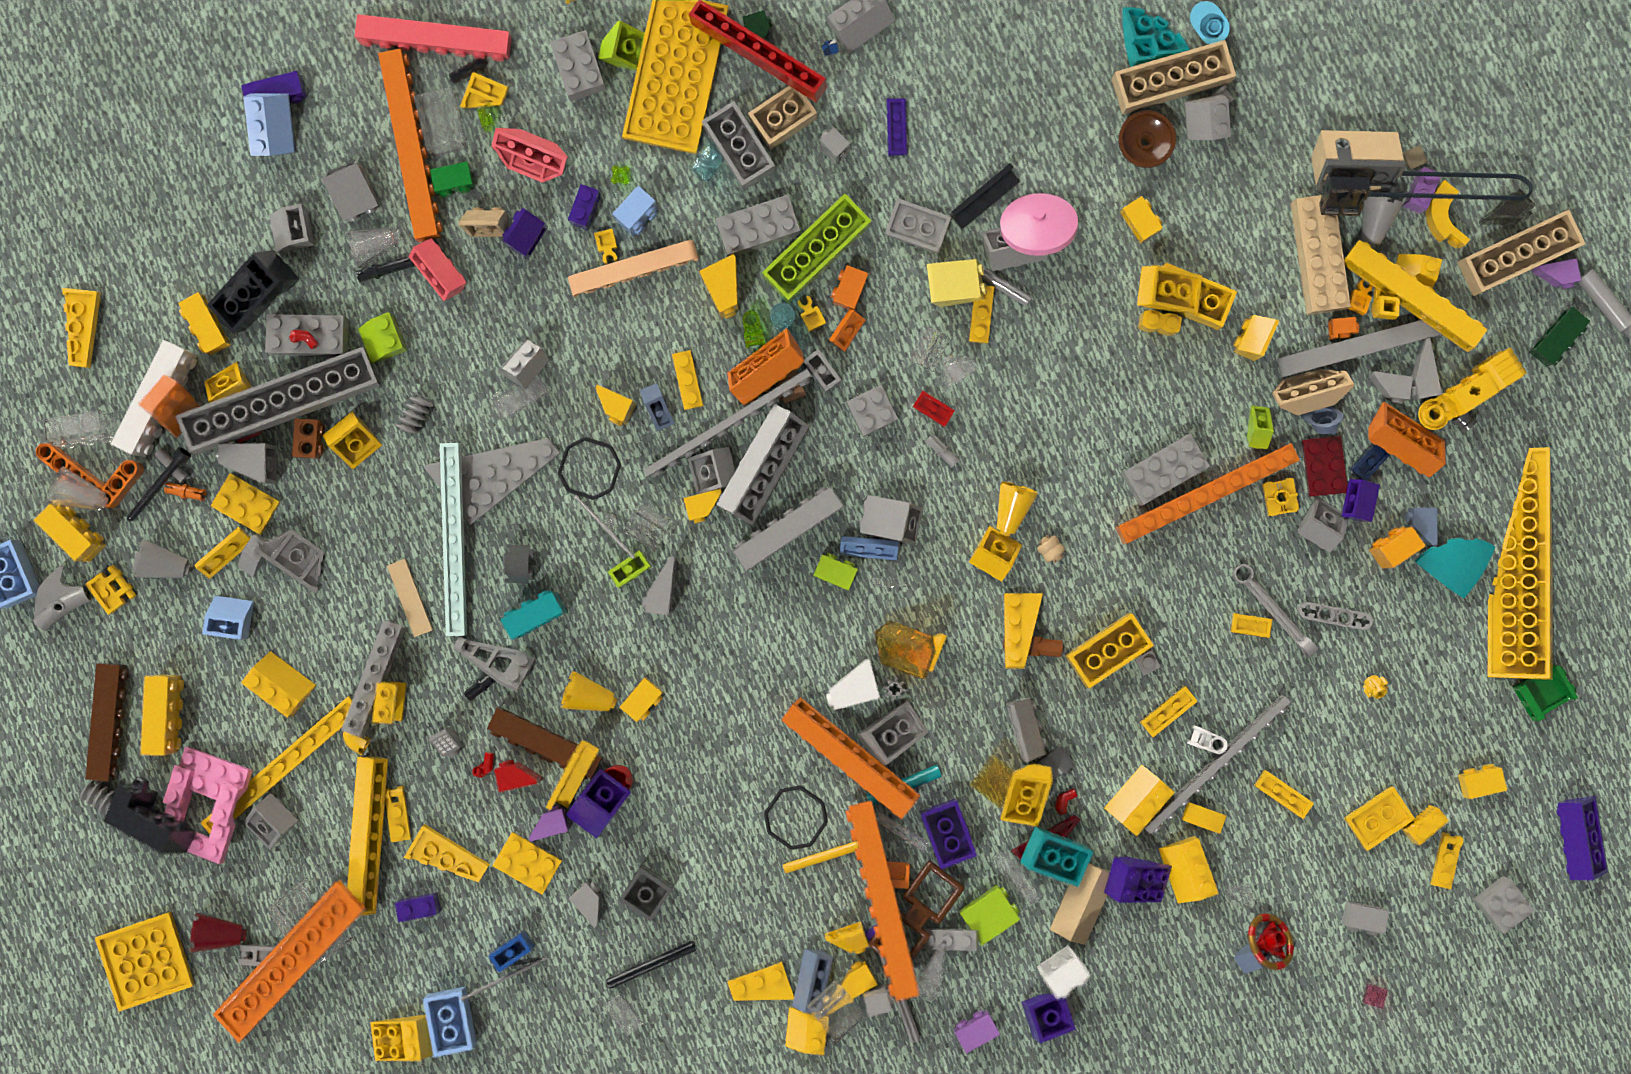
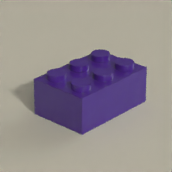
M955 798L919 811L940 869L977 856Z

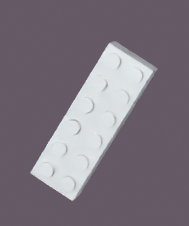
M162 341L111 445L131 455L146 458L147 455L151 454L155 438H158L162 433V425L138 404L163 375L177 381L182 387L185 386L188 381L187 374L189 370L193 369L197 363V359H195L196 354L168 341Z

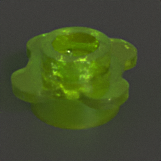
M612 166L611 183L627 185L629 183V167Z

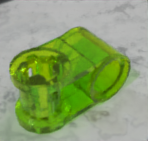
M754 311L745 312L742 322L746 349H749L750 346L765 345L758 314ZM750 315L756 318V322L753 325L746 323V318Z

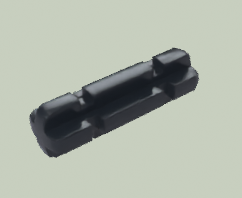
M478 58L473 64L469 63L459 68L457 72L453 71L449 74V77L456 84L461 81L460 79L463 78L464 80L471 76L473 72L477 73V70L485 69V64L481 58Z

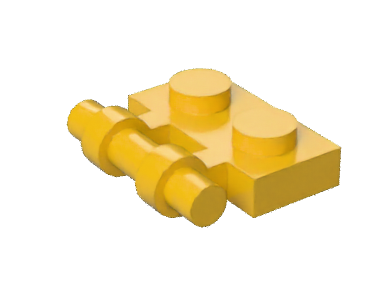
M114 564L107 568L111 575L107 577L104 573L100 572L85 584L108 615L113 614L126 604L122 598L125 594L130 600L137 596L133 591L134 587L131 583H127L122 571L118 570ZM114 581H117L121 587L118 591L112 584Z

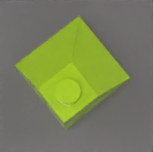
M620 20L617 21L602 40L598 59L609 65L637 71L645 33Z

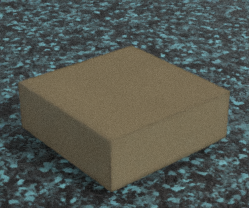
M1421 145L1403 152V158L1409 171L1428 163Z

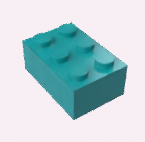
M546 590L537 595L539 599L535 601L530 599L521 604L522 608L518 610L517 608L505 612L503 614L504 617L500 621L511 640L519 639L567 613L568 611L559 594Z
M1035 826L1020 862L1031 871L1079 887L1094 851L1085 844Z

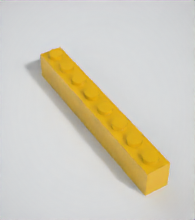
M1359 240L1344 258L1345 267L1386 296L1400 297V305L1466 352L1474 349L1488 330L1483 327L1480 321L1470 318L1464 310L1453 306L1450 300L1436 294L1433 288L1423 285L1417 277L1403 271L1400 265L1393 264L1384 254L1373 250L1367 242Z
M375 756L357 757L347 888L366 908L360 916L376 914L388 759Z

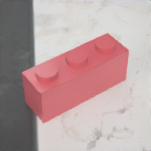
M432 238L413 247L409 258L443 301L450 299L463 290L467 283L463 275L456 270L452 261L444 255L440 246Z

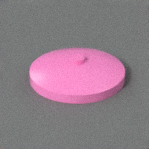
M1044 193L1030 194L1016 199L1004 210L1000 222L1001 234L1005 242L1020 253L1033 256L1049 255L1064 249L1074 240L1078 230V217L1072 205L1058 196Z

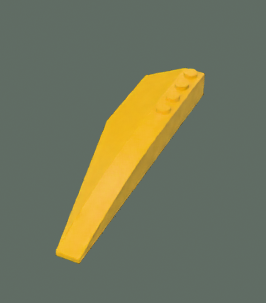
M1550 447L1529 448L1522 479L1519 483L1512 516L1509 520L1502 553L1497 565V577H1494L1492 585H1495L1494 595L1489 594L1488 677L1553 680V562Z

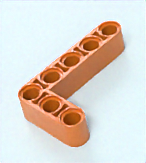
M42 443L36 448V456L97 505L104 508H115L118 506L144 472L143 465L140 462L126 460L121 463L106 484H104L59 447L53 444ZM50 448L51 453H50V455L47 457L46 451H47V449ZM65 460L66 465L62 469L61 462ZM134 465L135 471L131 474L130 467ZM78 472H80L81 474L79 480L76 479V474ZM122 480L123 486L119 489L118 482ZM93 483L96 485V489L94 492L91 491V485ZM108 495H110L111 501L109 504L106 503V497Z

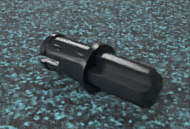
M486 674L481 679L478 678L477 682L464 692V695L471 701L484 690L487 691V688L496 681Z

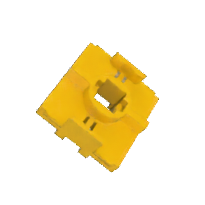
M1293 478L1262 484L1268 516L1292 513L1299 510L1298 493H1296ZM1283 492L1284 501L1279 502L1278 493Z

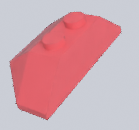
M495 129L491 146L496 150L498 156L508 169L542 183L563 175L568 156L556 143L522 129Z

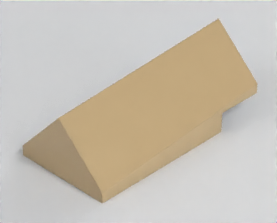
M1089 863L1079 887L1068 884L1050 930L1069 941L1086 945L1107 897L1104 890L1110 872Z

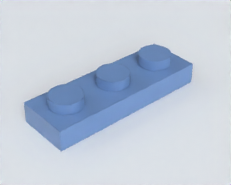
M841 536L840 555L897 560L899 541Z

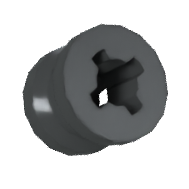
M1470 412L1455 417L1451 421L1459 427L1461 433L1468 431L1477 423V420L1469 415Z

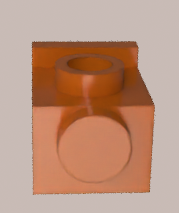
M1356 317L1337 318L1328 321L1329 340H1334L1338 336L1339 339L1351 338L1352 334L1359 333V324L1356 322Z

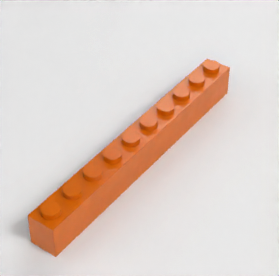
M401 49L380 52L378 56L414 238L418 242H423L430 238H441L440 232H443L441 221H437L436 215L439 213L437 202L433 200V195L436 193L434 192L433 183L430 184L429 180L431 168L429 165H426L425 158H428V152L426 147L422 145V140L425 139L424 132L418 125L421 117L419 110H415L414 103H417L415 91L411 89V84H414L411 73H408L407 66H410L408 55L404 54Z
M1292 443L1287 444L1116 526L1115 529L1122 543L1127 544L1300 461Z
M872 801L850 805L845 813L847 821L852 822L853 830H850L852 841H856L858 849H855L857 861L861 860L863 868H860L862 880L866 879L867 887L864 888L866 898L871 899L872 903L869 911L871 918L876 920L877 926H874L876 938L881 940L882 945L878 946L881 958L885 957L887 964L883 965L885 976L890 977L891 984L888 985L890 996H894L896 1001L918 996L919 991Z

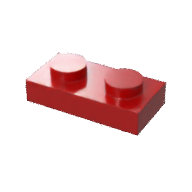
M924 391L921 392L912 408L943 427L946 426L955 410Z

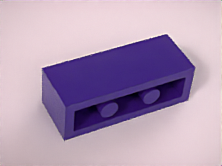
M297 71L241 85L244 97L250 93L289 94L291 103H300L303 98H307L302 76Z

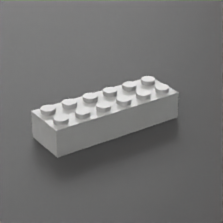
M774 404L745 456L740 461L725 491L720 496L717 505L753 526L808 430L809 425L792 412Z
M824 486L815 492L816 497L813 499L808 497L799 503L801 507L798 509H789L783 514L784 518L779 521L777 518L767 524L769 528L763 532L759 529L751 535V540L748 542L743 540L735 545L736 550L733 552L744 569L749 571L841 510L843 505L832 488L826 489Z

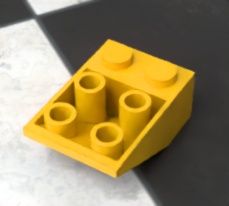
M426 1015L370 1022L375 1061H421L433 1055Z

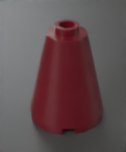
M195 913L194 916L198 919L193 920L190 943H193L194 948H190L191 953L241 945L242 941L246 940L247 929H243V925L206 914Z

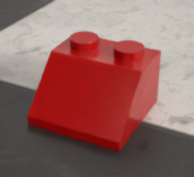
M513 759L499 763V767L494 769L499 792L534 785L543 780L540 774L521 762L514 763Z

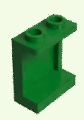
M1553 664V680L1525 679L1512 687L1531 720L1541 721L1545 718L1544 715L1569 700H1576L1578 698L1577 690L1572 683H1569L1566 678L1567 673L1562 666Z

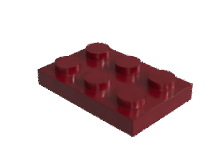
M1341 436L1302 440L1308 497L1346 493L1347 480Z

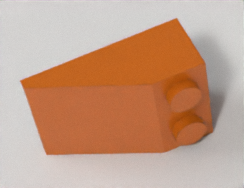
M166 375L160 378L138 404L176 438L182 433L176 416L200 407L186 389Z

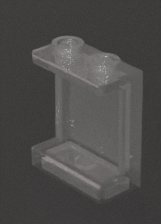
M836 980L806 1006L836 1043L866 1017Z

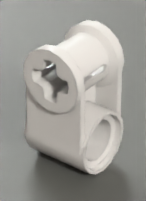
M1193 726L1194 732L1191 740H1188V744L1217 754L1225 752L1227 742L1224 738L1210 733V731ZM1219 739L1221 747L1215 750L1212 744L1215 740Z

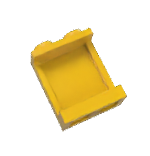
M395 681L377 683L373 722L392 724L393 721H403L407 683Z

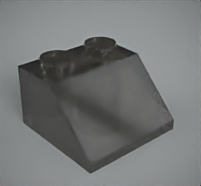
M1518 189L1509 195L1521 196L1526 194L1521 189ZM1529 197L1525 200H1501L1478 223L1489 226H1509L1512 223L1516 225L1533 213L1531 209L1536 204Z

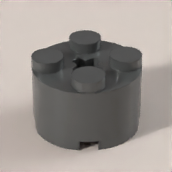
M506 544V548H510V550L505 552L504 574L508 575V579H504L505 583L528 584L529 580H533L534 569L530 568V561H534V549H530V545Z

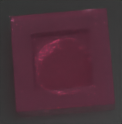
M1367 983L1362 1002L1383 1009L1388 990Z

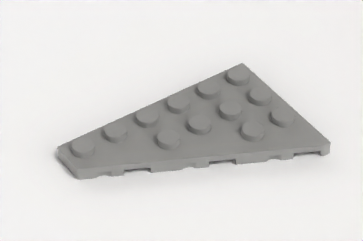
M549 438L461 457L463 517L470 525L475 523L560 454ZM440 462L425 465V470L441 488Z

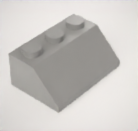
M850 0L827 16V24L849 54L895 22L886 0Z
M1001 228L981 232L991 271H1000L1005 268L1018 267L1023 264L1048 259L1047 255L1033 256L1014 250L1003 239Z
M1027 697L1006 703L1021 759L1028 762L1045 755L1044 749H1047L1045 738H1041L1039 732L1042 730L1040 720L1036 719L1034 712H1037L1035 701H1031Z

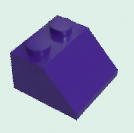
M1054 993L1037 995L1021 1002L1032 1037L1040 1044L1076 1030L1065 997L1057 999Z

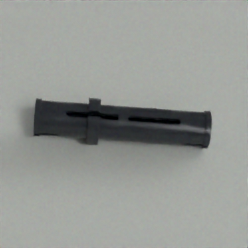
M407 256L379 265L372 264V267L356 270L355 273L358 275L357 279L360 283L415 267V264Z

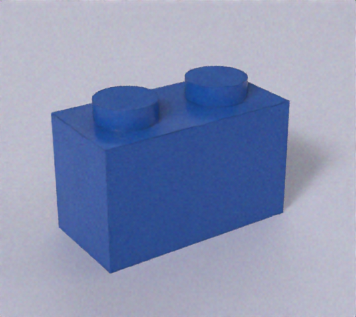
M524 930L492 951L488 957L499 973L532 951L535 945Z

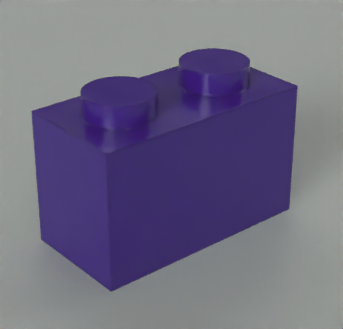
M580 184L568 217L571 225L589 230L601 197L599 190Z
M1349 479L1341 516L1360 522H1372L1380 485L1362 479Z
M438 892L400 899L395 903L398 922L434 916L441 912Z

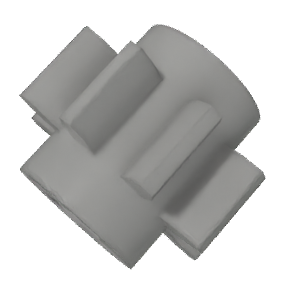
M897 677L892 682L886 679L889 684L882 686L883 689H887V693L884 696L891 695L892 701H894L896 696L902 699L901 692H906V689L901 687L904 681L898 683ZM896 684L900 690L892 694L889 687H893Z

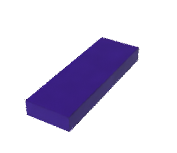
M906 98L887 99L888 156H907Z

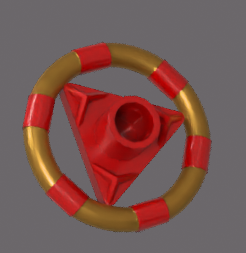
M1268 913L1259 914L1251 921L1248 928V942L1253 956L1260 964L1271 970H1281L1287 967L1294 956V942L1286 924L1277 916ZM1264 921H1271L1255 940L1258 924ZM1285 944H1287V945H1286V955L1284 954V950H1283V947H1282V946H1284ZM1259 950L1264 951L1282 961L1275 963L1270 962L1263 956V954Z

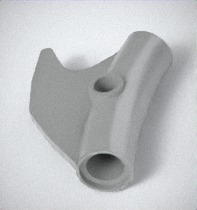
M60 565L49 574L37 590L33 622L44 631L48 630L54 623L72 610L92 601V597L88 595L89 590L85 585L68 586L62 583L63 565Z

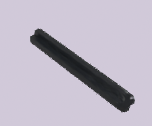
M694 941L685 943L607 978V985L612 989L693 953L697 947Z

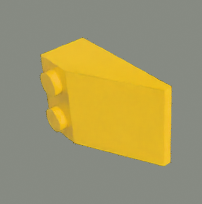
M1158 265L1142 267L1137 305L1152 309L1198 314L1203 275Z

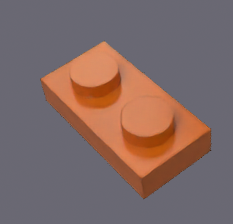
M849 308L829 341L842 351H846L866 320L855 310Z

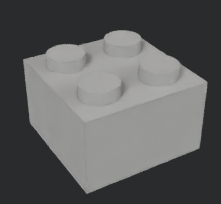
M882 385L846 402L863 438L898 420Z
M1504 876L1473 898V901L1495 930L1503 934L1507 933L1535 911L1514 882Z

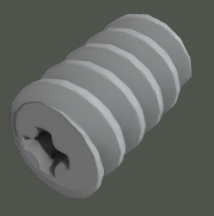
M413 392L417 397L409 398L413 404L406 403L409 411H402L406 417H399L398 419L402 424H395V426L409 434H418L419 431L415 427H422L419 420H426L423 413L429 414L430 411L426 407H433V404L430 400Z
M93 780L84 788L80 799L82 801L86 800V803L92 805L93 809H99L100 814L105 813L106 815L115 792L111 791L107 794L108 787L100 789L102 782L94 785L95 781Z

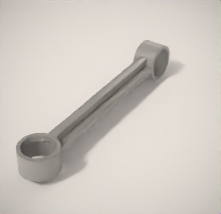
M1246 564L1236 566L1232 572L1233 579L1237 583L1244 584L1295 641L1296 646L1299 649H1304L1301 652L1310 658L1318 651L1317 646L1298 629L1253 578V569ZM1238 568H1247L1249 577L1246 581H1241L1237 578L1236 572Z

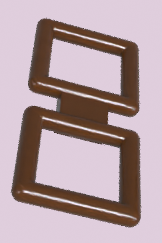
M928 861L903 895V898L912 904L911 908L906 914L899 910L901 921L921 936L909 953L911 963L930 938V933L922 928L928 918L937 924L941 923L965 890L963 884L943 869H940L932 861ZM930 871H933L955 888L938 914L913 896ZM874 934L869 941V946L880 954L878 947L880 946L878 943L880 938H876Z

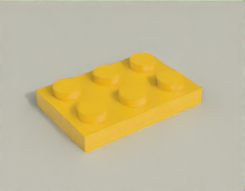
M229 473L211 507L262 535L281 501Z
M1390 786L1344 817V820L1363 848L1369 851L1415 820L1395 788Z
M512 832L492 866L543 895L562 860Z

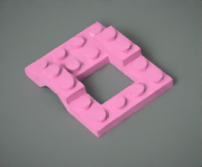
M185 747L180 764L174 765L163 800V803L167 804L164 813L173 815L178 822H184L193 791L215 799L216 803L210 821L214 822L210 837L196 832L188 852L217 864H223L235 828L232 816L237 800L247 790L253 770L198 749Z

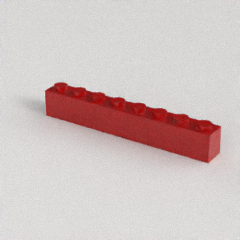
M698 0L688 14L693 26L815 103L818 102L827 89L825 77L702 0Z

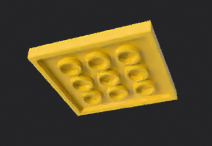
M171 911L95 937L118 1012L195 985Z

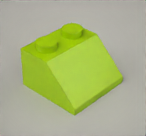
M390 312L370 319L358 329L371 364L408 351L396 319Z

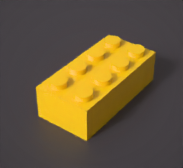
M1165 263V264L1162 266V267H1167V268H1171V269H1176V270H1181V271L1188 272V271H1186V270H1184V269H1181V268L1176 267V266H1174V265H1171V264H1169V263ZM1202 277L1198 314L1171 312L1219 330L1224 326L1237 291Z
M1127 613L1067 653L1065 657L1085 687L1090 689L1154 645L1134 615Z
M181 675L144 676L140 755L164 756L177 753L178 749H180L181 738H178V734L182 727V719L179 718V713L183 708V700L180 699V693L184 689V681L181 680Z

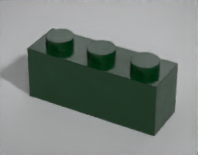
M1573 306L1565 309L1529 353L1546 367L1557 365L1563 358L1561 355L1574 346V340L1586 332L1588 329L1586 326L1590 323V320Z

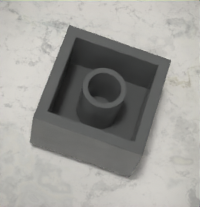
M642 864L619 898V901L651 922L673 890L674 885Z

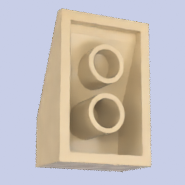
M472 208V210H467L461 217L459 226L470 237H503V233L508 227V214L503 208H491V210Z

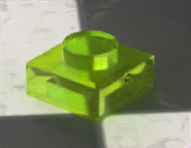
M485 108L477 109L483 130L485 132L491 131V124H494L491 112L487 113Z

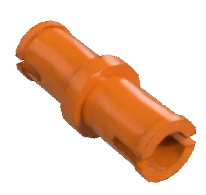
M171 482L165 484L169 486V488L164 487L165 494L177 495L182 499L205 500V497H202V495L206 496L205 489L190 487L189 484L180 485Z

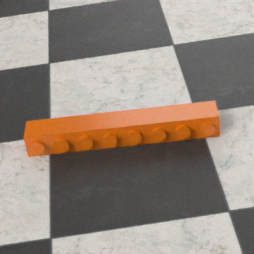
M801 697L792 704L781 719L790 729L799 734L803 740L810 743L819 753L827 757L832 764L838 766L848 777L855 780L864 790L872 794L877 801L884 804L899 818L902 819L921 796Z

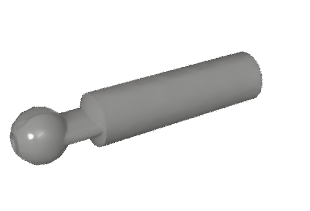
M1589 269L1581 275V281L1577 283L1617 331L1623 332L1628 337L1631 346V314L1594 269Z

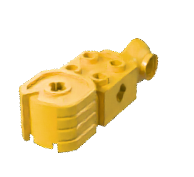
M1510 347L1504 351H1499L1473 367L1471 370L1473 375L1460 380L1461 383L1449 387L1444 391L1445 393L1435 399L1425 401L1418 411L1420 423L1430 430L1441 429L1449 420L1469 412L1502 389L1522 378L1527 372ZM1431 410L1435 413L1434 420L1429 415Z

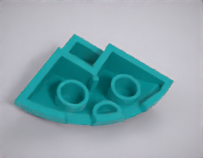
M1123 7V35L1130 67L1190 50L1180 33L1175 34L1169 28V22L1158 15L1152 17L1145 14L1144 9Z
M1454 538L1447 540V544L1440 547L1433 546L1426 550L1415 562L1464 599L1484 573L1495 550L1493 544L1482 539L1464 540L1463 538Z

